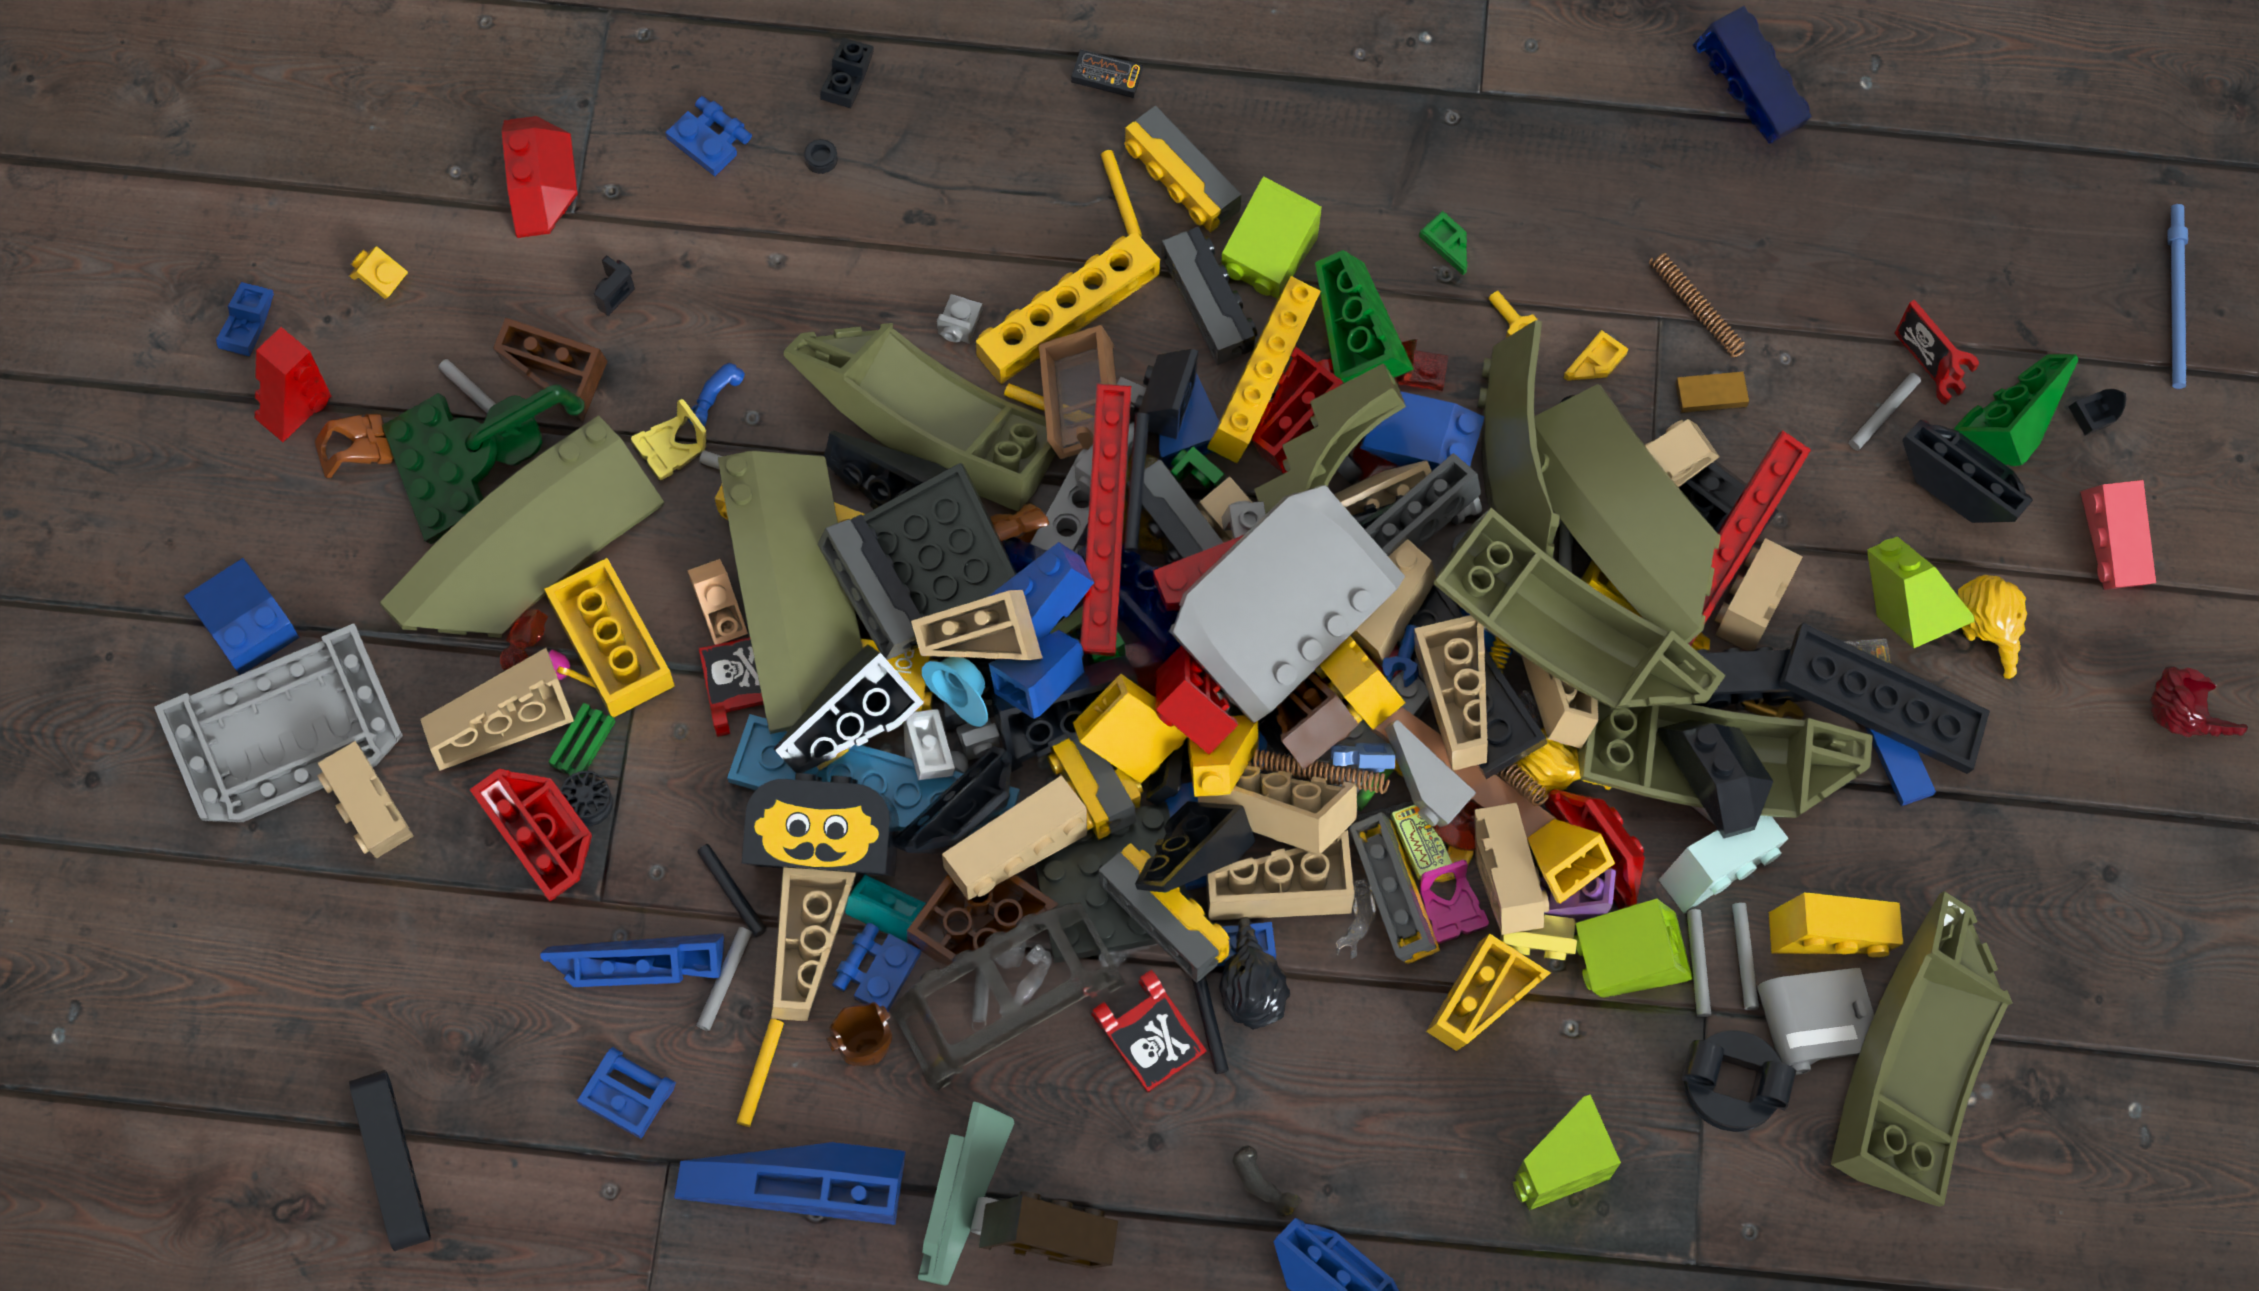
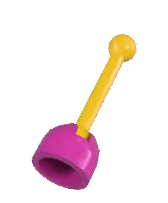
M555 650L550 651L549 656L559 680L570 676L595 688L589 677L570 668V662L566 656Z

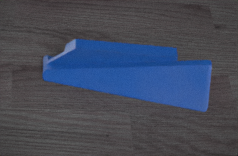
M724 934L550 946L543 950L540 956L544 962L549 961L565 975L564 979L573 987L680 983L683 980V975L707 978L720 977Z

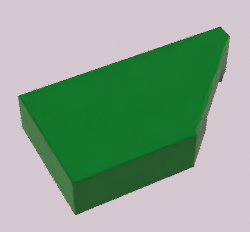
M1442 211L1420 230L1419 237L1459 273L1464 275L1468 267L1466 251L1467 232Z

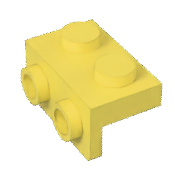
M1544 914V928L1503 934L1500 936V940L1522 955H1529L1530 949L1544 951V958L1565 960L1566 954L1572 955L1576 952L1577 939H1574L1576 921L1573 918Z

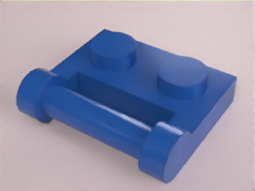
M612 1047L606 1053L577 1102L593 1113L642 1139L663 1103L673 1092L676 1082L666 1076L663 1079L626 1059L623 1057V1052ZM616 1069L652 1089L654 1093L648 1099L609 1077V1075Z

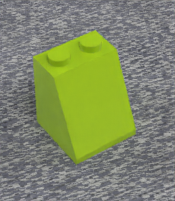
M1263 176L1222 252L1221 263L1225 266L1228 276L1234 280H1243L1252 285L1262 295H1271L1278 299L1290 276H1294L1318 239L1322 207Z
M1898 536L1884 540L1881 544L1867 549L1877 617L1911 647L1916 648L1975 622L1973 614L1935 566Z
M1657 898L1575 923L1578 932L1577 935H1574V939H1577L1576 949L1580 956H1584L1586 969L1582 971L1588 990H1592L1602 998L1693 980L1676 912Z
M1591 1095L1584 1096L1523 1160L1515 1175L1516 1181L1513 1182L1514 1191L1521 1203L1526 1202L1529 1211L1609 1180L1620 1165L1619 1157Z

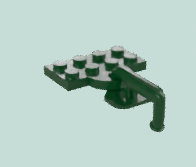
M553 384L527 399L517 395L507 397L489 409L484 423L481 424L471 418H458L454 420L445 396L437 393L383 424V430L424 541L430 544L437 542L461 518L483 500L478 482L488 475L495 460L516 466L539 451L542 444V436L534 416L557 403L564 405L568 414L578 415L582 413L585 407L583 399L559 384Z

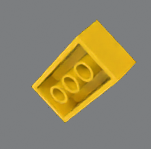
M608 558L544 589L553 611L610 716L616 717L675 687L669 668Z

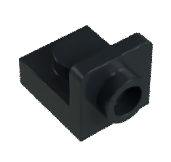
M606 255L602 259V264L609 278L602 279L593 294L598 309L609 316L635 290L631 277V269L621 260L615 262Z

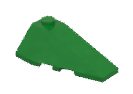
M2047 354L2018 376L2019 383L2006 390L2001 388L1993 394L1994 401L1984 408L1979 405L1974 407L1953 430L1962 433L2003 464L2013 467L2023 465L2038 448L2076 367L2078 362L2077 354Z

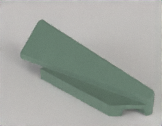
M973 1102L965 1137L950 1134L922 1251L924 1255L918 1280L943 1286L949 1284L970 1233L978 1197L985 1196L1014 1126V1119L984 1104Z

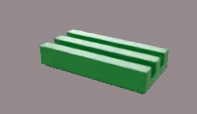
M583 703L574 721L550 758L549 765L569 776L580 771H587L614 726L615 718L610 715L606 716L602 711L594 710L589 705ZM587 717H590L564 763H561ZM598 721L603 723L577 768H572Z

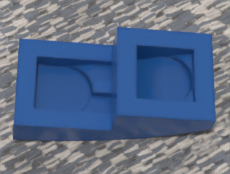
M243 282L240 283L228 305L229 317L216 339L219 349L246 356L251 355L266 321L274 295L273 290Z

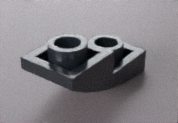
M843 37L832 58V69L820 90V100L851 108L868 70L874 46Z

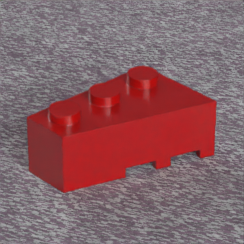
M282 327L256 350L255 378L260 381V389L255 391V399L260 402V409L255 411L254 418L280 441L284 442L310 416L320 412L332 396L310 350Z
M1296 346L1291 354L1293 359L1285 375L1282 374L1278 381L1279 388L1272 402H1268L1251 438L1260 456L1283 474L1287 472L1283 465V460L1287 459L1282 445L1314 429L1310 417L1315 414L1310 401L1344 384L1341 379Z
M1244 535L1153 570V580L1166 611L1180 610L1181 606L1179 604L1183 594Z
M1182 645L1156 670L1157 716L1167 726H1176L1207 754H1210L1238 726L1236 719L1225 712L1230 707L1228 701L1225 698L1220 700L1217 692L1221 688Z

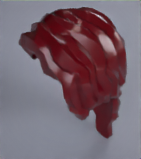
M2173 666L2166 667L2163 670L2161 679L2156 682L2155 690L2150 699L2153 705L2151 713L2154 721L2168 729L2171 733L2184 735L2185 737L2207 734L2217 737L2220 734L2224 736H2242L2248 729L2246 724H2236L2210 716L2207 703L2208 692L2214 690L2216 684L2209 677H2205L2198 670L2188 667L2178 669Z

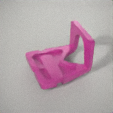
M1461 860L1422 874L1420 894L1438 944L1458 938L1461 932L1467 935L1485 929L1489 925V920L1484 910L1480 909V902L1466 879L1468 868L1466 860ZM1453 872L1456 880V890L1452 899L1448 901L1437 896L1430 888L1437 877Z

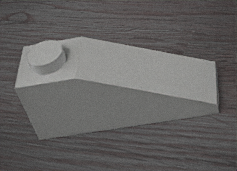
M1399 720L1389 723L1385 731L1413 803L1420 809L1418 814L1431 826L1436 824L1439 827L1448 825L1476 792Z

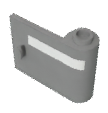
M1860 968L1778 977L1762 982L1757 986L1775 1051L1783 1064L1789 1065L1796 1070V1075L1811 1071L1810 1065L1819 1060L1860 1054L1866 1034L1874 1018V1012Z

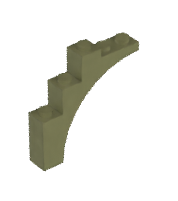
M1384 363L1310 401L1315 414L1310 417L1314 429L1282 445L1287 459L1283 460V465L1287 472L1254 489L1258 502H1264L1265 514L1284 496L1313 489L1319 485H1326L1328 487L1338 467L1358 442L1382 421L1406 407L1399 386Z

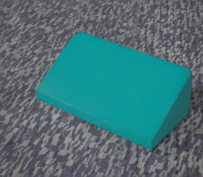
M864 875L849 895L845 913L865 924L871 923L878 927L880 931L908 942L907 929L926 903Z

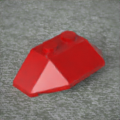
M537 116L504 120L502 142L507 190L516 237L522 238L550 234L555 227V223L562 217L578 195L571 133Z
M497 769L469 789L549 901H552L580 880L592 834L551 778Z
M1557 789L1548 792L1547 795L1549 797L1544 802V805L1552 816L1560 821L1601 833L1615 862L1608 869L1612 868L1616 871L1613 902L1620 910L1637 905L1645 860L1643 855L1644 849L1640 841L1633 835L1629 836L1622 826L1623 819L1614 807L1609 808L1603 799Z

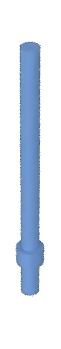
M2174 204L2171 206V228L2167 230V242L2171 246L2172 387L2181 389L2186 387L2185 245L2188 244V229L2185 227L2184 205Z

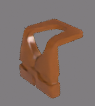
M366 414L365 417L361 415L330 420L324 425L315 439V446L326 478H332L342 462L371 464V462H377V464L392 463L394 457L387 438H385V432L382 427L384 423L380 414ZM332 431L339 432L353 441L348 449L337 452L328 460L326 445Z
M1031 503L1023 505L1022 509L1016 512L1015 515L994 514L989 517L1005 550L1031 542L1039 528L1049 525L1048 517L1045 513ZM1023 532V534H1022L1020 537H1018V538H1012V537H1015V536L1020 535V534Z

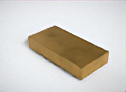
M1744 371L1677 377L1675 382L1681 413L1747 407L1749 404Z

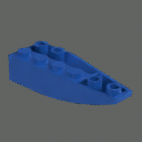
M829 1142L680 1161L675 1199L895 1225L906 1151Z

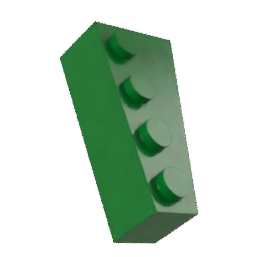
M1344 250L1315 262L1334 375L1346 383L1383 363L1394 378L1414 370L1365 263Z

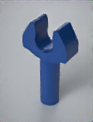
M1408 625L1406 627L1398 655L1384 658L1383 660L1384 677L1389 683L1393 679L1394 672L1398 670L1404 671V687L1410 686L1418 677V664L1411 660L1415 648L1414 628H1418L1415 625Z

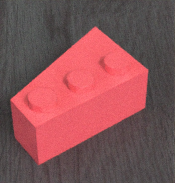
M2144 481L2103 484L2080 491L2098 563V578L2103 583L2104 590L2156 583Z

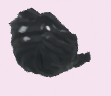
M1245 917L1238 922L1239 931L1236 934V954L1225 961L1219 990L1224 1009L1229 1013L1234 1022L1243 1023L1244 1026L1254 1030L1272 1024L1284 1017L1286 1000L1290 997V989L1286 984L1284 971L1279 968L1273 956L1263 951L1259 945L1255 930L1250 926L1251 921L1248 917Z

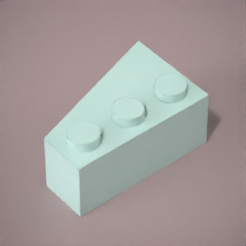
M1760 816L1755 830L1723 839L1717 830L1687 847L1659 878V881L1685 914L1688 910H1691L1713 894L1716 895L1726 889L1737 878L1739 880L1746 878L1756 870V866L1760 863L1766 866L1782 854L1779 848L1789 838L1772 816Z

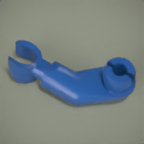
M724 364L704 384L697 399L698 405H694L691 408L704 427L707 422L708 409L714 404L717 394L728 382L732 386H738L744 378V371L737 368L735 364Z

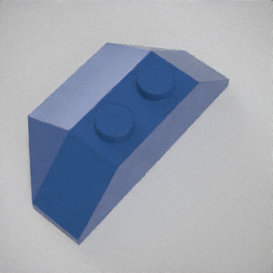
M1295 1218L1273 1241L1287 1288L1290 1291H1399L1391 1277L1335 1231L1317 1225L1305 1224L1304 1221Z

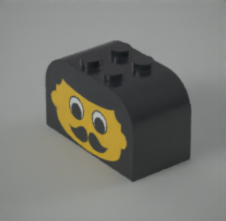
M795 773V780H772L761 785L752 794L747 804L741 863L755 867H788L895 876L897 848L894 847L893 840L899 834L898 813L888 797L870 787L857 784L858 780L853 779V777L831 776L830 782H822V777H817L815 774Z

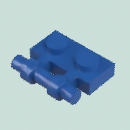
M701 96L696 101L695 107L703 113L697 118L687 111L665 133L671 143L713 176H716L737 156L736 148L731 144L736 139L742 144H747L752 134L744 128L745 125L737 118L732 119L725 114L723 107L717 102H710L704 96ZM714 122L724 129L720 135L709 128Z
M867 923L862 933H857L852 942L854 947L846 961H841L836 969L838 975L832 986L844 992L851 981L859 985L854 994L855 1000L863 1004L876 1002L879 1007L883 1005L889 1011L920 957L921 950L891 934H888L881 946L874 942L880 929L871 923ZM867 953L875 959L867 973H864L858 967Z

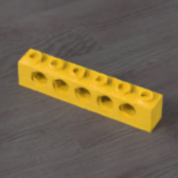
M1136 231L1127 237L1122 236L1113 242L1110 249L1101 255L1096 254L1090 257L1084 264V267L1074 274L1070 272L1064 275L1055 287L1049 291L1038 293L1026 307L1021 310H1013L1007 315L1004 322L997 327H990L984 330L976 340L977 357L997 381L1003 384L1040 358L1039 344L1078 332L1157 277L1160 272V258ZM1122 266L1126 269L1124 271H1115L1112 268ZM1090 284L1098 285L1099 288L1091 290L1086 288V286ZM1065 302L1073 304L1070 308H1063L1059 305ZM1036 321H1044L1047 323L1044 326L1033 325V323ZM1010 339H1017L1020 341V343L1016 345H1009L1006 343V341Z
M1290 276L1207 446L1208 449L1238 463L1251 441L1321 292L1320 290Z

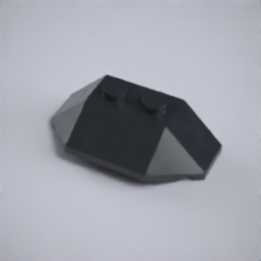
M1920 419L1902 440L1915 482L1971 523L2015 522L2033 501L2012 469L1959 431L1941 425H1931L1928 421Z
M1715 460L1679 486V489L1718 533L1747 486V483ZM1775 508L1774 512L1767 521L1758 538L1764 532V530L1767 528V526L1770 524L1773 518L1777 515V513L1779 512L1778 509Z
M1686 720L1658 728L1657 733L1723 839L1755 830L1772 787L1773 779L1740 728L1694 720Z
M996 746L988 750L894 838V847L907 853L942 854L999 817V813L1007 806L1009 798L1012 755L1009 751Z

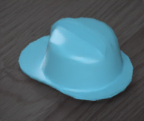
M946 657L941 662H926L922 667V677L929 689L945 701L967 723L976 727L984 726L988 721L986 705L981 698L985 689V681L977 667L964 657Z

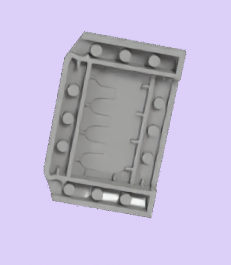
M1319 485L1313 489L1284 496L1183 594L1175 624L1171 625L1169 632L1250 722L1255 723L1272 712L1398 589L1405 575L1326 485Z
M355 623L322 636L323 641L190 696L188 693H185L154 706L197 813L202 821L245 822L324 788L317 777L318 774L322 773L318 762L356 741L371 766L374 767L403 736Z

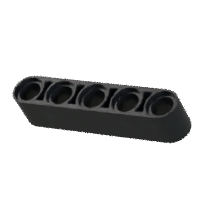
M379 1071L349 1081L380 1209L393 1251L431 1240V1233L407 1140L387 1071Z

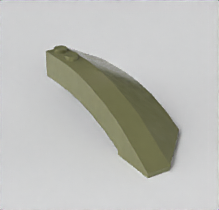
M1535 320L1494 345L1491 358L1484 357L1481 377L1487 378L1486 388L1480 387L1477 408H1483L1482 416L1485 417L1481 433V456L1488 508L1495 510L1543 552L1553 558L1554 544L1552 543L1559 525L1560 514L1553 513L1537 449L1534 419V383L1542 321Z
M893 323L880 324L879 330L863 332L861 326L834 329V335L816 337L815 332L801 333L784 350V357L841 413L869 435L890 449L935 462L947 469L959 463L963 464L978 495L1016 511L1022 509L1023 505L1028 502L1037 490L1056 455V452L1047 441L1045 416L995 396L950 371L894 330Z
M1596 384L1534 416L1537 449L1552 509L1556 514H1560V520L1582 548L1645 620L1667 632L1672 630L1686 643H1690L1704 628L1706 616L1702 614L1705 596H1710L1715 570L1711 567L1714 549L1719 548L1721 535L1713 529L1649 452L1602 386Z
M598 415L517 471L461 518L380 602V606L405 630H417V627L438 629L439 633L467 635V632L487 633L488 637L502 638V634L546 595L545 588L566 578L610 542L664 506V501L622 439Z
M747 451L718 457V463L769 732L773 734L790 730L837 673L863 648L855 608L818 546L825 528L838 523L825 457Z
M1492 508L1473 523L1433 582L1435 586L1518 653L1561 681L1612 708L1706 703L1726 676L1672 630L1667 632L1641 618L1572 574Z
M1598 701V722L1581 749L1577 748L1580 779L1646 797L1704 808L1657 733L1658 728L1686 720L1740 728L1773 779L1772 787L1760 816L1797 818L1870 768L1873 735L1811 718L1798 720L1768 717L1692 704L1612 708Z
M1945 891L1938 895L1897 965L1876 1010L1853 1071L1831 1161L1832 1166L1857 1181L1938 1207L1944 1206L1959 1132L1978 1072L2007 1006L2013 1004L2008 991H2003L1996 979L1994 971L1998 970L1987 942L1981 944L1973 926L1977 919L1972 908Z

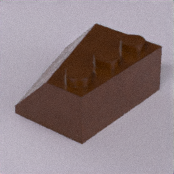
M948 874L907 929V940L935 961L968 972L1054 910L1059 904L1016 875L997 884L987 894L981 897L977 895L968 900Z

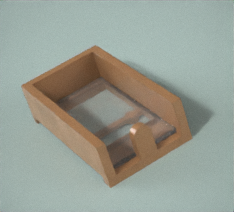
M1102 325L1039 344L1047 441L1060 459L1077 455L1083 449L1089 450L1093 445L1097 384L1117 385L1113 356L1114 344Z

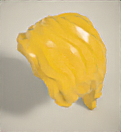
M1978 576L1958 589V597L1973 614L1975 621L1962 627L1963 634L1969 641L1979 637L1983 641L1995 643L1999 647L1998 651L2005 669L2003 676L2006 679H2010L2017 674L2016 664L2018 663V652L2021 647L2019 637L2025 631L2024 623L2027 616L2025 607L2026 597L2016 585L2006 582L1998 576Z
M1542 728L1541 731L1547 738L1548 744L1514 764H1517L1518 768L1521 767L1522 771L1530 775V778L1532 777L1534 781L1541 784V788H1545L1543 796L1545 798L1551 790L1567 789L1571 783L1580 780L1577 747L1549 740L1545 728ZM1519 770L1513 775L1512 778H1514L1518 774ZM1521 774V775L1518 777V779L1516 780V782L1522 777L1523 774ZM1582 780L1583 782L1592 783L1593 785H1601V784H1597V783H1593V782H1589V781ZM1604 786L1606 790H1610L1612 788Z

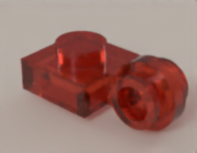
M538 609L526 610L515 622L506 639L510 645L503 650L500 656V664L504 671L528 658L525 649L526 647L534 646L542 638L545 631L543 626L549 616Z

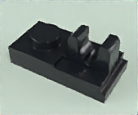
M1185 741L1179 749L1174 750L1161 763L1160 768L1154 774H1151L1146 797L1147 801L1158 806L1169 797H1174L1180 790L1182 785L1180 776H1184L1191 771L1190 764L1185 762L1189 760L1188 745L1185 744Z

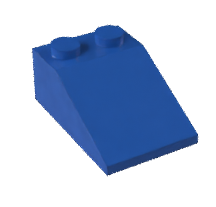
M1400 391L1406 407L1382 421L1365 435L1360 446L1361 449L1401 467L1428 461L1430 469L1433 471L1453 453L1470 467L1485 417L1452 402Z
M244 558L184 595L189 605L239 675L246 673L300 638L290 620Z

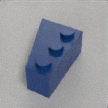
M1058 542L988 597L1009 590H1023L1038 640L1051 634V630L1062 616L1067 618L1094 584V581L1083 558Z

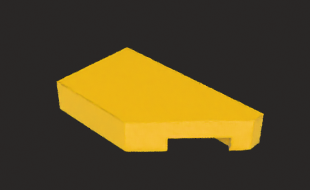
M1601 330L1567 369L1563 378L1567 381L1606 378L1627 355L1628 348Z

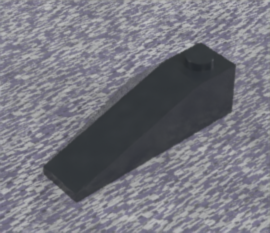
M837 431L829 433L824 454L827 466L852 489L858 488L871 500L869 505L873 509L948 470L935 462Z
M867 644L837 673L774 747V750L795 773H804L835 758L838 753L854 745L860 746L868 742L869 738L881 732H889L899 727L924 702L886 658Z

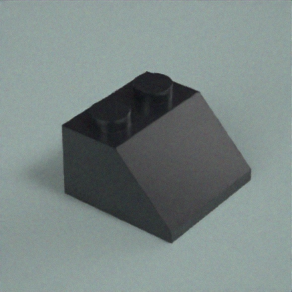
M1186 349L1158 354L1154 366L1148 365L1143 380V385L1147 386L1144 396L1138 395L1133 410V415L1136 413H1146L1149 415L1148 432L1177 440L1196 382L1198 350Z

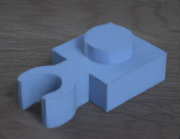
M1355 743V746L1334 745L1331 747L1330 759L1333 760V765L1335 766L1358 765L1364 771H1373L1374 773L1383 772L1384 769H1395V753L1390 743Z

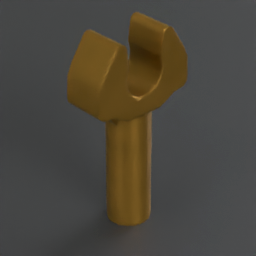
M1753 699L1742 702L1746 706L1745 710L1760 716L1778 718L1790 716L1798 720H1802L1804 716L1799 706L1789 700L1779 707H1773L1764 702L1756 705Z

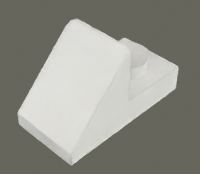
M939 710L914 712L903 722L905 757L913 759L918 780L953 776L955 767Z

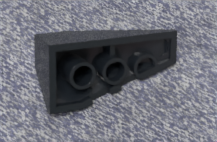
M1187 801L1166 822L1164 826L1166 835L1163 839L1157 840L1155 844L1157 852L1154 857L1147 859L1135 882L1137 890L1166 893L1241 859L1244 853L1256 842L1244 807L1242 805Z

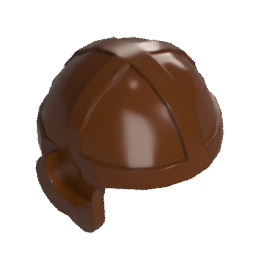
M876 1002L845 1007L839 1012L829 1027L831 1036L826 1038L831 1050L835 1051L837 1049L846 1063L862 1067L876 1065L885 1057L892 1041V1032L887 1022L890 1015L883 1005L879 1007Z

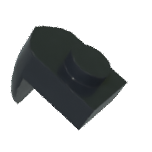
M2105 389L2077 400L2068 407L2086 436L2110 426L2121 417L2126 406V393L2117 389Z

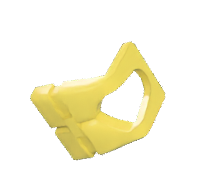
M683 399L677 401V417L653 426L647 432L642 431L631 437L632 445L640 456L647 460V465L658 480L671 476L674 470L683 468L706 448V429ZM689 418L696 431L697 443L681 444L674 442L677 431Z

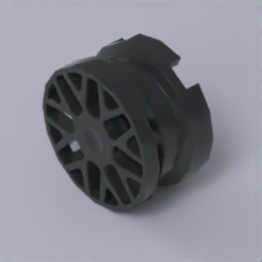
M580 771L567 778L561 787V793L585 826L600 824L609 816L613 808V797L607 781L601 775L593 771ZM586 774L584 778H581L579 775Z

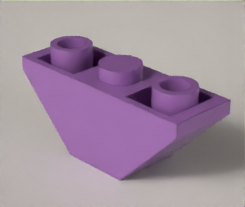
M1612 868L1605 870L1561 904L1556 902L1545 878L1541 877V891H1546L1549 900V912H1544V914L1573 918L1576 923L1607 914L1613 904L1616 871Z

